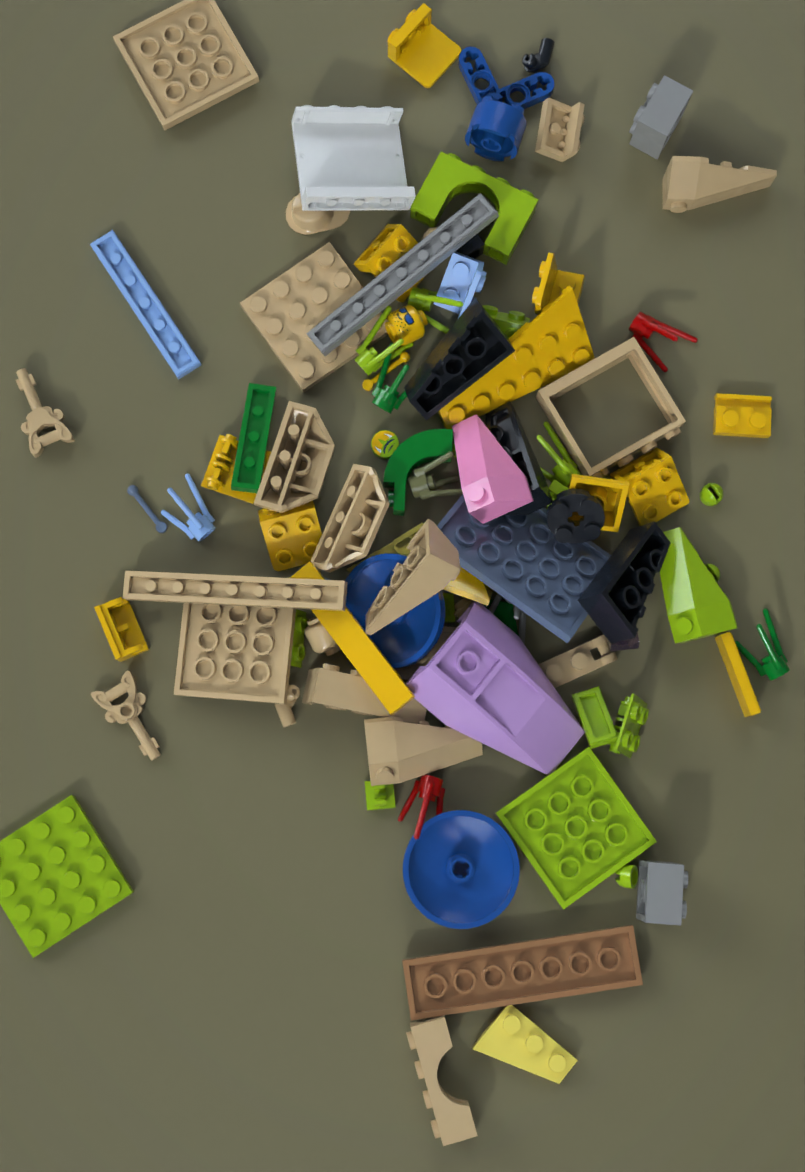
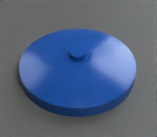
M385 553L372 556L358 564L345 579L348 582L346 607L364 630L366 613L382 587L385 585L390 586L394 567L397 562L403 564L407 558L406 555ZM442 590L371 636L369 635L394 669L417 663L436 645L445 621V601Z
M454 810L430 818L423 824L419 839H415L413 834L404 854L403 879L411 901L428 919L448 928L469 929L492 921L509 905L519 882V858L510 836L497 822L473 811Z

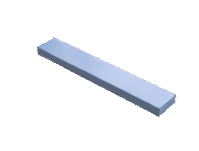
M111 230L90 243L93 251L178 380L202 365L115 232Z

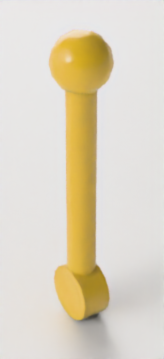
M402 352L400 358L388 367L386 375L401 363L408 362L411 358L410 354ZM380 373L371 380L366 379L363 381L362 387L365 391L373 389V384L378 381Z

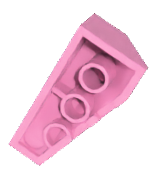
M477 414L452 426L461 488L469 514L484 524L534 501L525 474L518 468Z

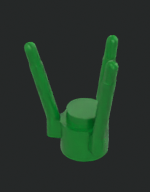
M392 353L385 357L376 387L371 394L375 396L372 403L390 414L393 409L398 410L401 403L407 398L405 391L398 397L400 393L396 390L409 370V365H404L392 386L385 385L382 389Z
M765 608L763 609V614L776 651H774L761 624H757L756 628L769 653L761 659L762 665L738 641H735L738 650L757 669L760 676L767 675L771 681L786 674L790 669L769 611Z

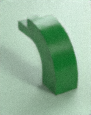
M432 429L419 432L402 442L393 452L386 465L383 478V488H394V490L388 491L389 507H393V515L404 516L406 482L412 471L422 464L430 463L448 452H452L453 429ZM452 457L443 463H451Z

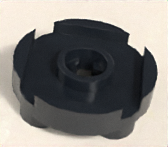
M580 488L562 491L557 495V499L548 506V527L558 542L579 544L594 540L601 534V529L605 522L604 507L601 500L590 495L589 491ZM572 512H578L579 516H583L578 521H573L568 517H572Z

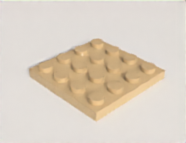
M183 0L113 36L116 46L164 131L259 82V76L215 0Z
M330 242L240 302L244 312L303 393L358 356L359 354L355 350L362 345L382 312L377 314L327 356H324L308 337L307 333L363 288ZM385 319L367 349L388 335L385 329V323L388 322L387 319Z
M184 603L174 695L287 704L296 609Z

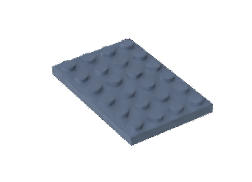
M462 495L437 525L459 551V562L463 569L566 643L570 641L588 615L578 602V599L611 556L592 541L579 544L558 542L548 527L547 509L544 507L529 515H502L482 524L469 514L464 495Z

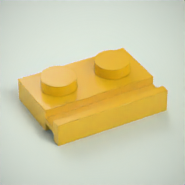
M716 393L714 396L713 435L769 438L771 436L772 396Z

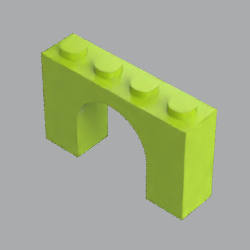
M441 151L411 205L410 217L431 228L436 227L445 208L453 198L463 193H481L493 203L499 215L484 243L483 254L507 265L536 211L539 199L535 198L527 190H518L512 187L503 178H494L486 174V171L479 166H470L462 162L461 158L455 154H446Z

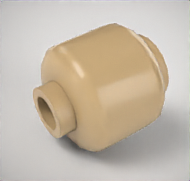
M316 616L307 621L308 626L304 632L314 652H325L329 656L341 650Z

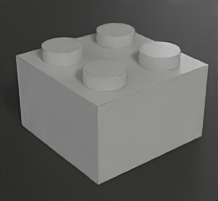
M665 75L659 85L654 82L646 97L647 100L644 106H640L633 119L634 123L629 131L633 135L629 145L658 160L681 120L693 90Z
M639 860L637 919L645 923L681 926L682 919H685L687 914V903L683 901V888L687 889L688 871L684 870L683 864Z

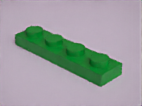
M249 383L231 490L256 494L258 492L263 476L277 392L275 386Z

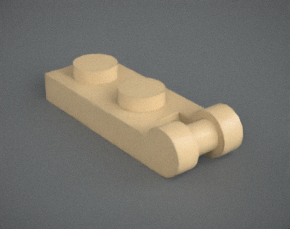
M601 635L538 665L554 688H557L618 660L615 652H611L608 645L609 640L605 635ZM598 648L601 658L594 661L590 650Z

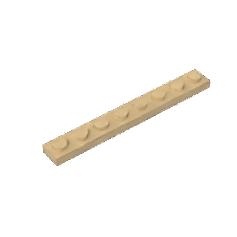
M125 570L122 599L345 611L348 582L343 580Z

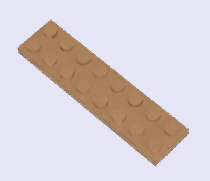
M633 925L402 960L411 1020L643 985Z

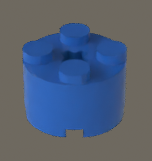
M490 96L484 97L482 102L477 104L465 135L466 144L469 146L471 143L475 147L474 152L492 161H504V158L511 156L510 160L515 158L527 126L524 109L519 105H509L497 101Z

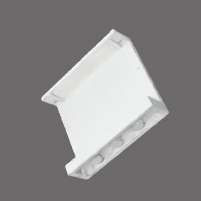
M311 105L295 107L291 123L302 211L410 210L416 195L415 188L407 186L399 131V121L403 114V108H393L391 106L381 108H367L365 106L340 107L337 105L329 107H313Z

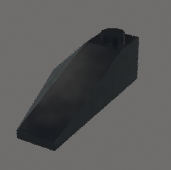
M509 401L487 413L485 425L503 449L510 455L518 468L525 474L534 500L504 515H529L552 503L553 500L547 482L513 404Z

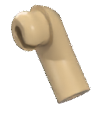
M296 685L288 686L287 704L275 703V708L283 728L297 723L292 712V707L300 696V689Z

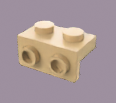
M551 98L544 100L535 152L560 162H564L576 155L581 144L579 137L585 119L583 114L585 105L578 102L571 107Z

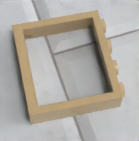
M635 337L538 390L536 395L538 403L573 461L578 465L579 471L584 476L606 477L610 474L608 469L617 464L621 468L634 460L633 455L642 451L643 454H646L658 446L656 442L664 437L668 441L681 433L680 428L686 422ZM629 358L668 424L591 468L551 401Z

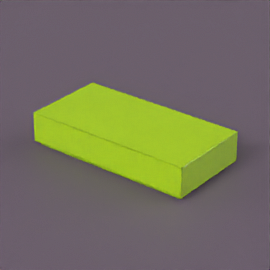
M599 686L572 694V700L590 748L593 749L617 741L618 734Z

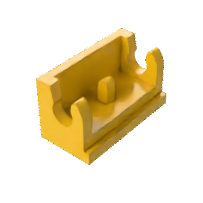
M119 597L94 607L116 660L122 662L149 650L129 600Z

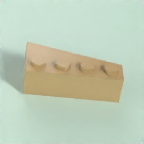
M323 664L322 668L308 670L302 703L310 705L317 703L322 704L325 708L344 711L351 710V712L356 714L375 715L378 718L400 717L403 718V722L418 724L419 720L425 721L427 709L414 698L394 715H390L357 670H351L350 674L339 672V666Z

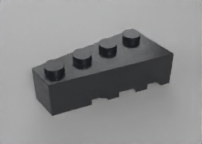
M476 298L404 387L409 402L425 420H428L515 351L509 338Z
M655 521L630 529L578 599V602L611 644L636 637L638 619L642 618L646 611L644 603L647 595L653 592L655 574L660 572L671 544Z

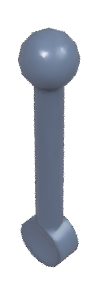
M135 485L129 486L127 489L128 494L134 496L156 524V530L159 533H165L167 525L164 522H160L139 495L138 488Z

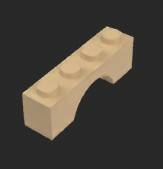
M445 1016L425 1018L411 1022V1031L406 1032L410 1049H417L419 1060L414 1063L418 1078H425L428 1090L422 1092L427 1109L433 1108L436 1118L431 1120L435 1139L441 1137L443 1146L478 1136L468 1100L458 1099L449 1095L442 1088L437 1078L440 1060L453 1047Z

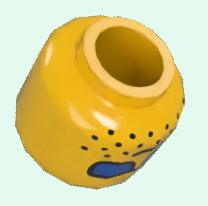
M406 305L388 315L385 329L393 343L403 339L404 343L401 346H405L421 339L425 335L424 326L428 325V321L422 310L417 311L414 306Z

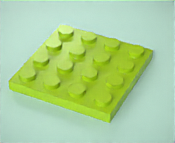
M590 747L585 748L495 813L563 910L657 842Z
M70 795L0 841V905L33 958L134 893L74 795Z

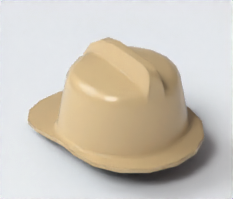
M300 193L293 197L286 208V220L290 228L303 235L338 228L347 221L350 210L302 211Z

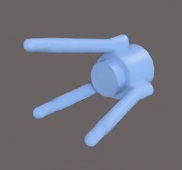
M186 473L185 478L203 515L200 512L194 515L171 487L167 491L189 517V520L186 522L189 527L166 510H162L161 514L184 531L191 540L196 538L200 542L216 529L212 524L215 522V519L209 513L191 475Z

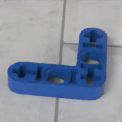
M470 46L460 52L459 69L476 104L482 102L486 96L493 97L500 102L505 97L504 103L519 105L526 109L550 98L553 93L554 79L546 72L533 74L499 89L479 49ZM467 57L475 60L476 72L473 73V67L470 62L466 63ZM481 78L487 80L489 87L484 90L476 88L474 84L476 80ZM538 82H541L542 85L547 84L545 91L542 88H537ZM519 91L524 94L525 99L519 103L514 102L510 98L511 93Z

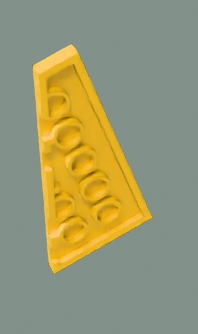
M568 285L562 290V295L553 303L549 302L541 309L542 312L530 323L526 322L509 338L515 349L511 355L438 411L445 429H452L453 425L476 414L478 416L484 415L509 401L516 400L558 380L595 359L574 290L571 286Z

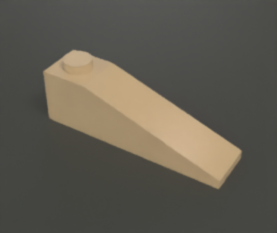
M672 156L662 179V209L670 210L674 213H682L686 210H692L770 187L777 176V170L749 165L737 169L732 167V162L723 161L720 165L709 164V158Z
M427 519L407 546L410 553L403 564L397 562L393 569L394 573L390 586L385 585L382 587L366 613V634L371 636L443 590L451 580H455L461 570L459 551L432 520Z
M393 716L364 719L371 786L402 783L483 755L481 742L448 726H430L429 722L420 720L418 724L403 722V718Z

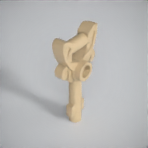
M26 368L19 369L16 372L18 376L16 382L20 391L24 390L32 412L26 417L27 422L21 425L22 432L29 435L28 440L31 454L37 458L42 454L45 446L59 440L67 443L75 442L73 434L62 423L65 416L60 409L53 410L48 406L42 407L34 388L37 384L33 375L29 374ZM49 427L56 428V430L39 436V433L43 429H47Z
M126 671L122 676L121 683L110 690L91 693L94 701L102 708L108 710L105 714L107 722L129 723L141 743L139 748L144 756L148 755L151 761L161 756L157 749L160 746L155 737L150 738L138 718L143 712L142 705L146 703L147 698L145 694L137 693L136 681L130 671ZM128 692L129 696L123 703L118 705L112 704L113 700Z

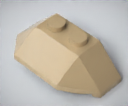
M292 401L288 402L254 501L255 506L283 513L318 499L335 444L316 408Z
M353 464L311 558V562H313L318 570L331 573L368 555L390 505L374 468Z

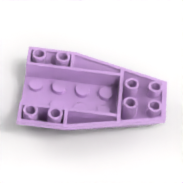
M473 601L457 620L460 625L428 664L420 666L406 685L415 695L414 699L446 726L546 775H550L585 733L584 729L520 637L485 606Z

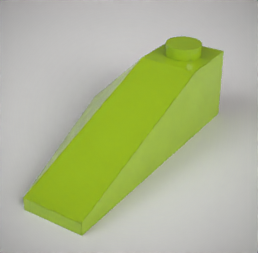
M678 527L663 532L671 544L660 570L667 616L675 644L686 643L737 629L738 626L730 599L717 584L715 577L707 569L682 528Z

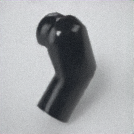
M543 38L539 53L535 55L531 53L530 56L526 54L523 57L522 64L524 69L534 73L548 66L555 42L552 39Z

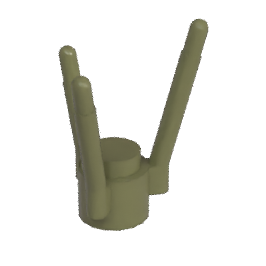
M448 452L426 466L414 470L415 476L409 477V482L415 498L421 497L423 500L430 497L463 495L462 489L436 490L437 486L460 481L459 475L435 481L432 473L428 475L426 473L451 458L453 452Z

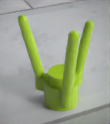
M413 287L408 300V305H412L417 311L422 310L423 312H430L433 302L462 307L463 303L436 296L438 293L436 291ZM425 314L429 324L445 334L448 333L450 329Z
M391 306L386 307L362 345L355 350L359 356L354 360L368 376L372 372H376L383 365L385 357L392 353L391 360H393L414 345L412 342L398 348L404 343L403 339H399L380 354L373 347L367 350L368 345L392 310Z
M545 421L543 425L564 459L562 460L541 435H538L537 440L557 463L552 469L555 475L550 474L543 468H541L544 477L551 482L556 480L567 487L570 484L572 474L579 475L581 472L577 469L578 465L571 459L550 424Z

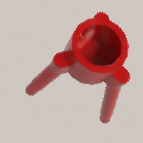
M641 311L634 318L628 329L634 333L632 337H635L638 344L663 372H667L668 368L643 340L644 337L649 340L653 333L657 332L673 341H678L677 336L693 343L698 341L696 337L660 322Z
M425 774L421 776L420 781L415 780L413 790L398 817V821L402 822L418 792H420L418 797L423 799L414 833L415 839L420 837L430 801L435 802L437 797L436 815L443 813V798L446 789L442 788L444 780Z

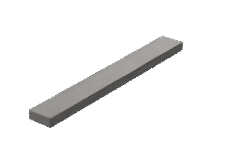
M481 193L478 194L307 333L308 337L321 353L327 356L499 216L498 212Z

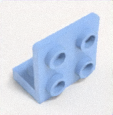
M455 251L451 255L436 296L461 301L463 306H450L436 302L433 304L459 314V319L475 299L473 297L474 293H480L487 274V272L483 271L484 262Z

